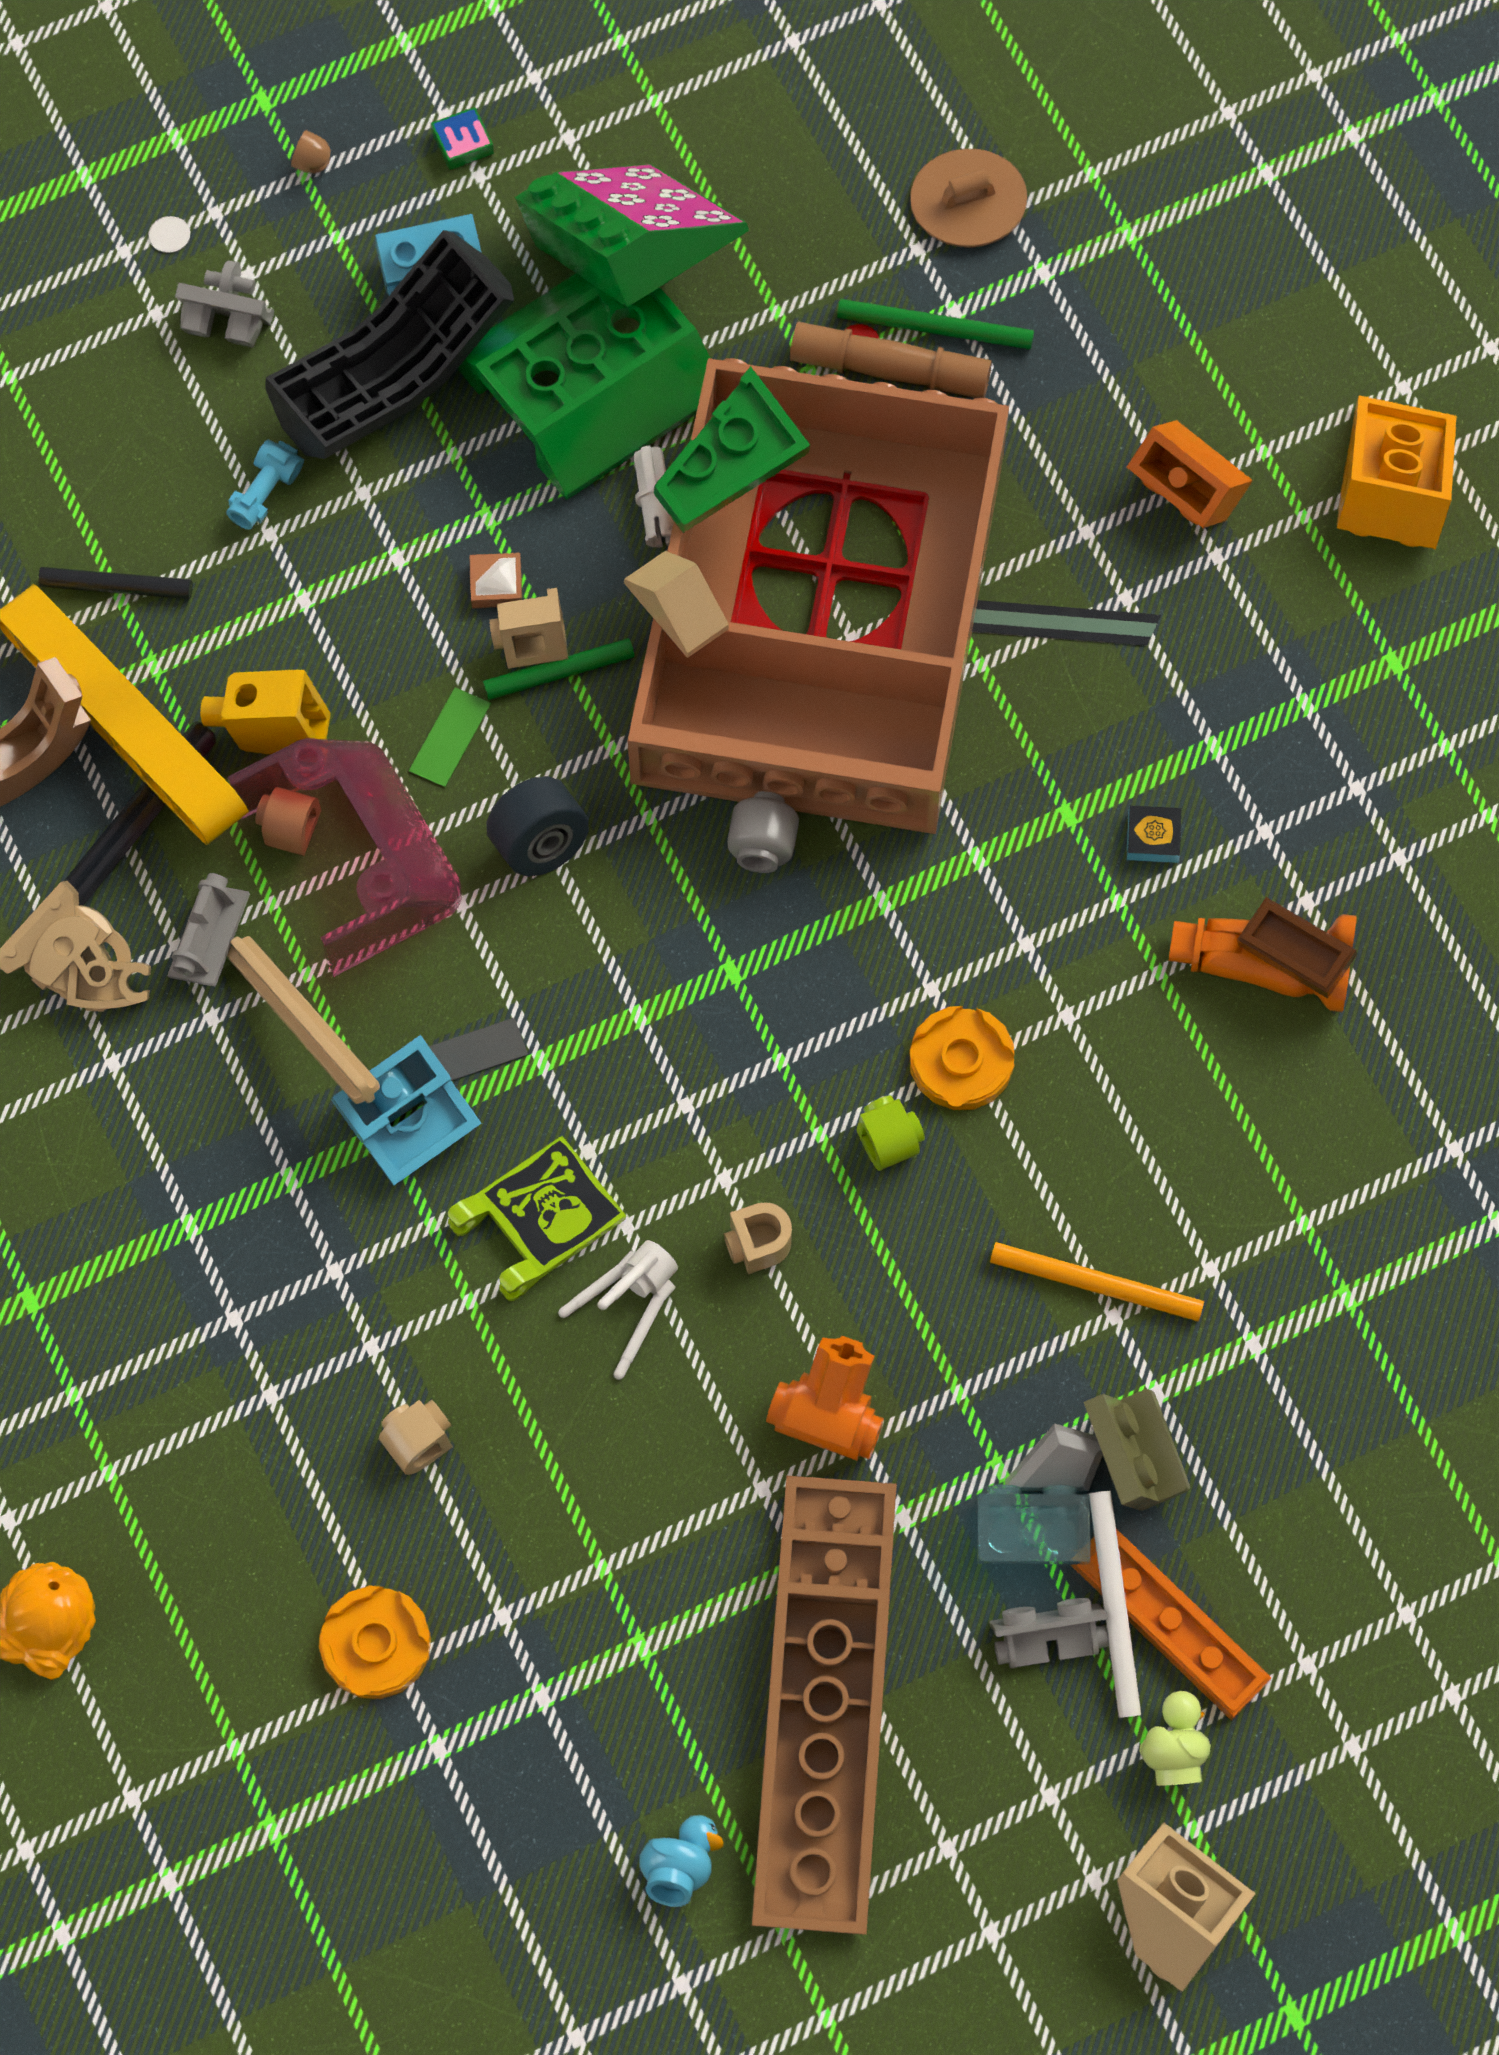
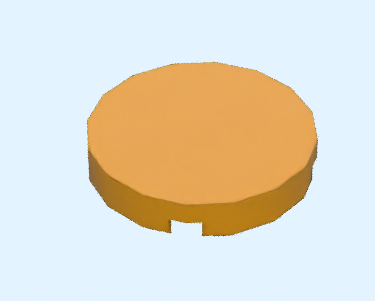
M949 1006L931 1014L917 1028L909 1051L910 1073L918 1089L935 1104L952 1110L977 1109L993 1102L1007 1088L1014 1070V1043L1006 1027L989 1012L978 1008L975 1011L963 1009V1006Z
M367 1586L348 1592L332 1605L325 1617L319 1638V1650L327 1673L341 1689L359 1698L383 1699L403 1692L420 1677L430 1655L431 1635L424 1613L409 1596L392 1589H384L381 1586Z

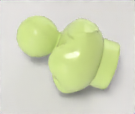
M1177 1691L1171 1693L1165 1699L1162 1707L1164 1720L1173 1728V1731H1168L1160 1726L1152 1728L1147 1733L1139 1749L1146 1764L1155 1770L1157 1786L1202 1782L1200 1766L1206 1762L1210 1754L1208 1738L1200 1731L1194 1729L1198 1721L1204 1717V1712H1201L1198 1699L1187 1691Z

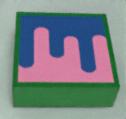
M476 107L430 123L431 132L449 170L494 154L493 143Z

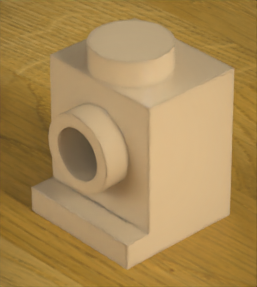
M557 588L547 589L548 596L497 604L499 618L490 619L491 636L494 650L504 648L508 669L568 659L565 625Z

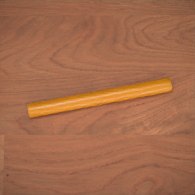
M995 1242L990 1263L1198 1322L1204 1305L1203 1300Z

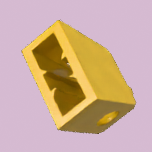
M305 670L233 673L228 677L225 696H204L200 710L201 721L204 726L225 727L241 750L323 760L331 713Z

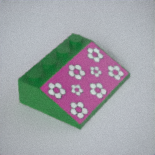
M652 164L554 172L551 175L535 179L527 190L515 196L535 246L625 307L634 304L750 231L747 222Z

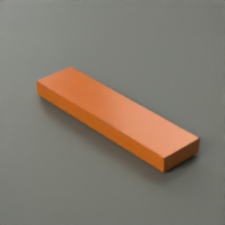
M1116 1529L1128 1621L1232 1721L1270 1682L1272 1677ZM1093 1537L1071 1559L1070 1565L1102 1595L1095 1537Z

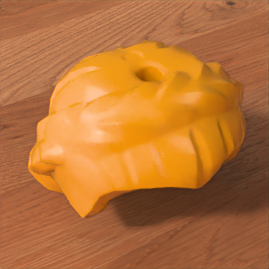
M55 1562L46 1564L36 1563L28 1569L15 1573L10 1579L9 1584L3 1588L0 1596V1659L12 1664H24L35 1674L51 1680L60 1677L63 1671L68 1668L70 1659L76 1656L90 1639V1630L94 1627L96 1621L94 1616L95 1603L87 1581L69 1567L60 1566Z

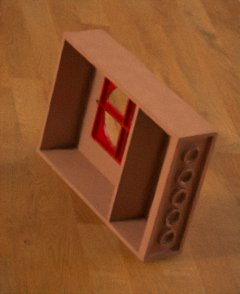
M708 358L691 437L692 440L696 438L709 422L712 413L723 400L726 401L738 386L741 377L751 366L808 441L810 449L807 455L688 531L682 533L676 523L673 522L668 552L697 564L729 624V629L687 658L653 618L627 740L630 782L634 785L737 802L754 797L758 792H772L782 796L785 803L798 812L936 834L1003 462L1009 406L997 404L995 401L987 398L969 400L950 397L937 390L919 392L900 389L886 382L868 384L849 381L836 374L817 376L798 373L796 370L785 366L767 368L748 365L744 361L734 358L724 360ZM814 493L828 494L833 498L834 503L825 548L821 554L810 555L772 549L760 544L759 539L766 526L787 505ZM856 500H867L880 507L892 519L901 533L907 550L908 562L904 567L891 568L853 562L843 557L842 551L852 503ZM769 567L807 573L817 578L816 595L809 630L806 634L783 631L766 615L758 601L753 586L752 574L756 568ZM850 580L893 587L900 591L901 599L893 612L872 632L853 641L827 638L826 633L832 602L838 582Z

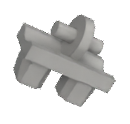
M228 260L223 267L222 273L206 271L204 284L218 287L219 291L178 283L175 297L183 304L180 328L188 334L210 337L216 313L230 316L225 335L227 341L254 347L261 331L262 323L267 325L272 323L274 310L266 308L265 301L237 295L238 292L253 295L256 285L255 280L241 277V265L239 262Z

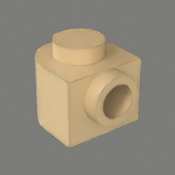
M757 1203L730 1212V1227L732 1231L724 1233V1239L734 1264L743 1261L748 1274L777 1265L786 1258L791 1248L792 1225L789 1216L781 1207L772 1203Z
M420 1400L410 1407L408 1404L401 1405L391 1411L382 1421L384 1429L379 1436V1440L406 1475L414 1474L424 1469L452 1448L444 1432L452 1425L433 1400H430L425 1405Z

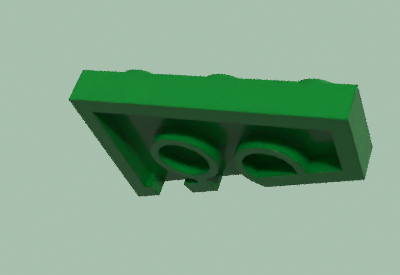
M750 366L726 401L723 400L712 413L711 419L694 440H690L654 485L653 494L682 533L807 455L810 444Z

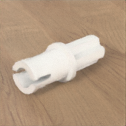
M644 446L641 447V450L634 453L639 492L635 495V501L638 506L642 507L646 544L650 547H663L662 535V537L665 536L666 544L669 546L674 520L653 494L654 485L666 471L663 451L659 447Z

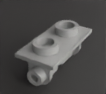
M209 873L206 880L199 882V893L178 949L173 951L171 956L173 962L167 975L169 978L216 987L231 947L230 941L235 936L250 896L248 891L227 888L228 880L215 873Z
M1074 1598L1058 1602V1610L1036 1613L1034 1607H1017L1002 1612L1003 1619L989 1621L997 1637L1004 1636V1641L995 1642L998 1665L1009 1663L1010 1668L1049 1662L1046 1641L1056 1640L1060 1660L1098 1655L1099 1648L1109 1647L1106 1626H1096L1095 1621L1106 1620L1107 1613L1099 1603L1091 1604L1088 1598Z

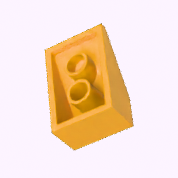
M1359 395L1339 499L1337 529L1347 530L1358 536H1375L1399 541L1401 544L1410 547L1422 546L1436 549L1452 498L1456 416Z

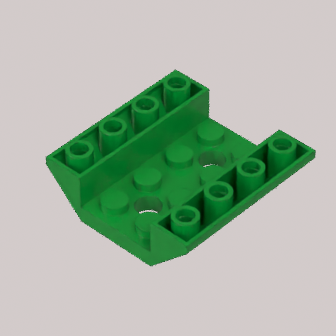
M574 274L492 327L457 369L478 395L487 389L492 393L535 445L537 466L567 501L633 457L635 452L641 450V447L653 444L695 416L707 361L711 357L696 328L661 287L629 307H625L578 274ZM622 318H631L640 324L639 328L632 333L618 332L614 329L613 325ZM545 370L552 371L559 376L558 381L551 386L542 387L532 381L534 375Z

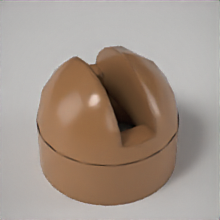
M305 130L295 149L291 167L311 174L322 172L329 165L331 150L327 141Z

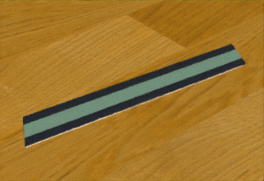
M978 600L972 632L1147 646L1161 615Z

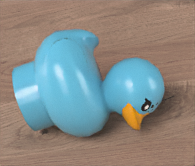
M702 1815L691 1816L682 1823L679 1830V1839L653 1838L646 1844L640 1854L639 1867L648 1881L646 1893L652 1900L672 1907L686 1905L691 1899L692 1892L702 1887L708 1881L711 1875L712 1863L707 1853L721 1849L724 1844L723 1839L718 1836V1830L711 1819Z

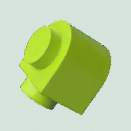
M891 1095L884 1096L869 1103L863 1109L865 1113L860 1115L856 1131L871 1162L878 1171L920 1153L919 1142L925 1140L922 1126L913 1111L906 1113L900 1099L894 1100Z

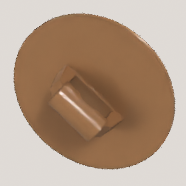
M979 149L954 150L934 158L916 176L910 195L912 212L922 229L933 238L958 247L984 246L1004 238L1019 224L1027 206L1026 185L1018 170L1001 156Z

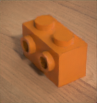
M1177 420L1152 427L1126 467L1138 476L1148 489L1162 495L1177 507L1187 520L1202 528L1226 521L1253 481Z

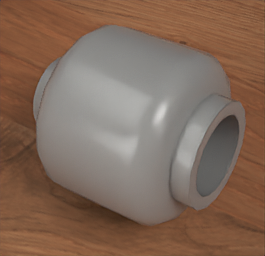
M758 792L754 797L743 799L733 809L728 835V850L737 858V863L744 869L758 873L774 872L778 866L786 864L793 856L799 816L791 806L785 803L784 798L776 793Z

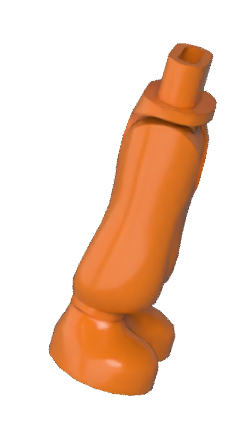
M1346 914L1339 916L1327 933L1353 948L1357 917ZM1198 918V924L1174 921L1168 961L1192 964L1191 972L1201 971L1218 977L1251 983L1290 997L1315 994L1330 1011L1343 1012L1350 967L1340 979L1329 998H1326L1238 946L1237 939L1250 920L1209 918L1207 926H1205V918Z

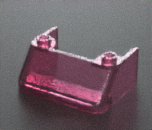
M305 738L227 777L230 786L240 796L248 809V813L241 819L257 812L262 796L264 794L271 795L276 787L294 792L300 789L315 790L338 780L384 857V860L367 868L357 882L358 899L366 913L320 937L328 968L333 977L445 919L458 909L462 900L459 877L386 755L376 744L359 740Z

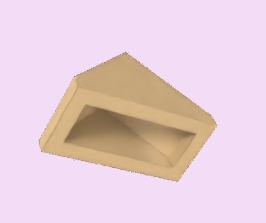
M664 551L624 579V584L687 658L729 629V624L699 567L690 560Z

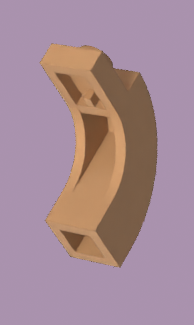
M56 657L37 664L25 704L8 723L0 728V807L23 795L55 771L78 746L90 725L91 719L80 705L83 697L80 685L73 675L67 674Z

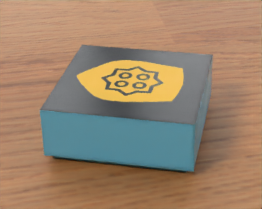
M1130 805L1128 811L1127 860L1179 863L1181 808Z

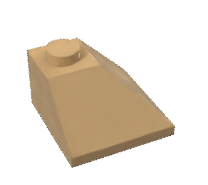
M1165 1823L1160 1826L1117 1880L1135 1955L1150 1966L1151 1970L1159 1978L1169 1981L1181 1992H1183L1255 1895L1252 1890Z

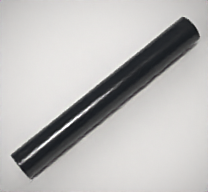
M40 567L38 577L39 587L191 599L193 589L192 579Z

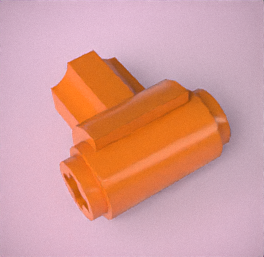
M845 1336L837 1339L823 1337L818 1345L810 1374L804 1372L799 1382L792 1380L790 1384L780 1381L773 1396L766 1422L775 1425L774 1431L856 1461H858L860 1456L870 1460L884 1422V1418L876 1416V1410L870 1408L872 1397L863 1393L875 1356L864 1349L862 1342Z

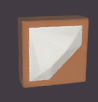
M520 553L470 555L472 608L497 607V604L522 600Z

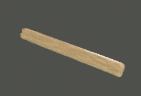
M238 936L230 941L232 946L229 949L227 958L354 1103L359 1104L365 1101L369 1104L375 1099L374 1094L380 1088L379 1081L250 936L242 939Z

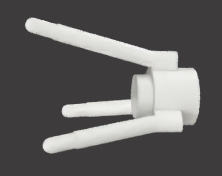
M646 1240L635 1253L630 1251L618 1265L560 1308L559 1316L561 1318L568 1317L619 1278L621 1279L599 1300L597 1304L599 1309H607L629 1288L641 1297H646L650 1292L653 1294L614 1371L616 1379L620 1380L625 1376L663 1302L676 1288L669 1279L678 1270V1265L661 1246L653 1241Z

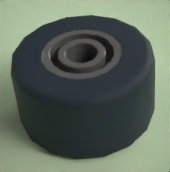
M549 776L534 777L515 785L503 794L492 807L486 821L487 836L515 873L527 877L538 876L559 868L576 854L589 832V819L560 780Z

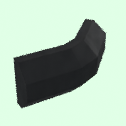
M443 230L383 304L356 328L266 377L265 390L282 429L306 456L325 459L413 410L451 377L514 302L511 284L485 255L455 233Z

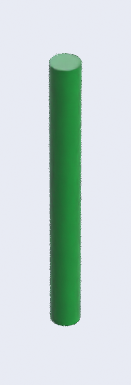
M847 299L839 300L837 318L1028 350L1032 348L1034 330Z

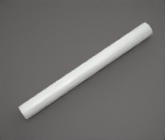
M1111 1491L1089 1493L1104 1611L1107 1613L1106 1625L1119 1718L1141 1715Z

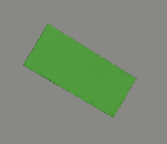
M455 687L410 767L409 772L446 787L491 703Z

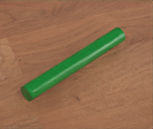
M627 638L569 655L566 660L542 663L483 681V686L487 699L492 700L635 658L631 641Z

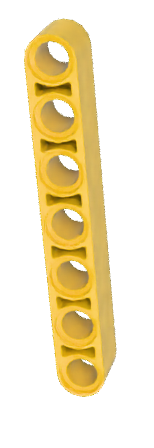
M35 584L31 585L0 609V629L9 641L35 668L42 661L54 657L57 658L67 674L73 675L80 685L83 696L80 705L91 719V727L204 844L208 845L248 813L246 805L230 784Z

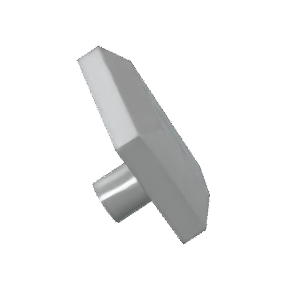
M1053 1424L1005 1480L1006 1490L1089 1491L1103 1456L1097 1437L1082 1431Z

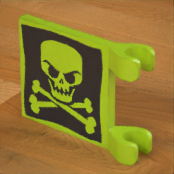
M563 1136L541 1149L479 1193L454 1204L448 1211V1225L458 1236H464L489 1214L525 1259L503 1271L499 1277V1290L509 1301H515L542 1277L626 1220V1214Z

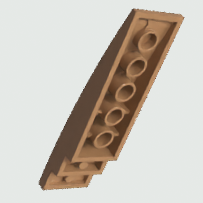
M786 1476L752 1926L863 1935L867 1933L897 1484Z

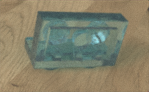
M993 1485L988 1487V1494L977 1495L975 1501V1513H977V1564L1089 1565V1495H1076V1487L1067 1485L1043 1487V1494H1021V1487L1016 1485Z

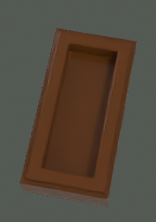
M1267 897L1237 939L1238 946L1326 998H1329L1357 956L1356 949Z

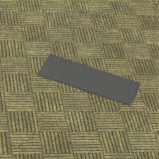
M515 1017L429 1046L452 1078L451 1081L528 1055Z

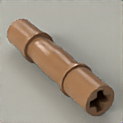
M797 322L790 351V361L838 370V373L841 374L846 369L885 380L930 386V390H939L974 398H985L992 367V360L944 351L942 347H939L937 351L893 340L852 335L851 329L844 331L804 322Z

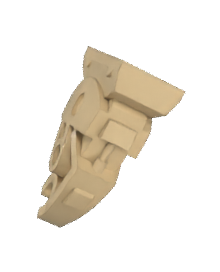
M68 881L60 882L0 948V969L9 974L24 967L25 972L32 977L31 980L42 990L48 988L60 994V997L67 1000V1005L85 1008L86 1011L104 1012L106 1009L125 1007L149 999L150 990L135 992L129 987L128 980L134 972L151 975V966L142 962H131V952L126 940L113 929L110 922L101 913L90 907L79 905V893ZM105 942L114 949L117 961H112L103 945Z

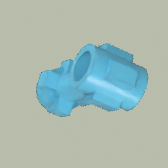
M267 439L263 443L254 460V466L260 468L261 471L245 494L234 491L228 500L230 507L226 513L235 524L244 529H252L256 521L261 523L267 515V508L262 504L276 483L281 480L291 485L303 466L304 459L297 455V450L282 441L276 444Z

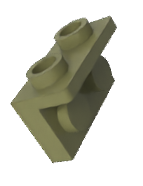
M1144 1389L1121 1400L1101 1394L1083 1402L1122 1505L1143 1511L1189 1491V1481L1154 1391Z

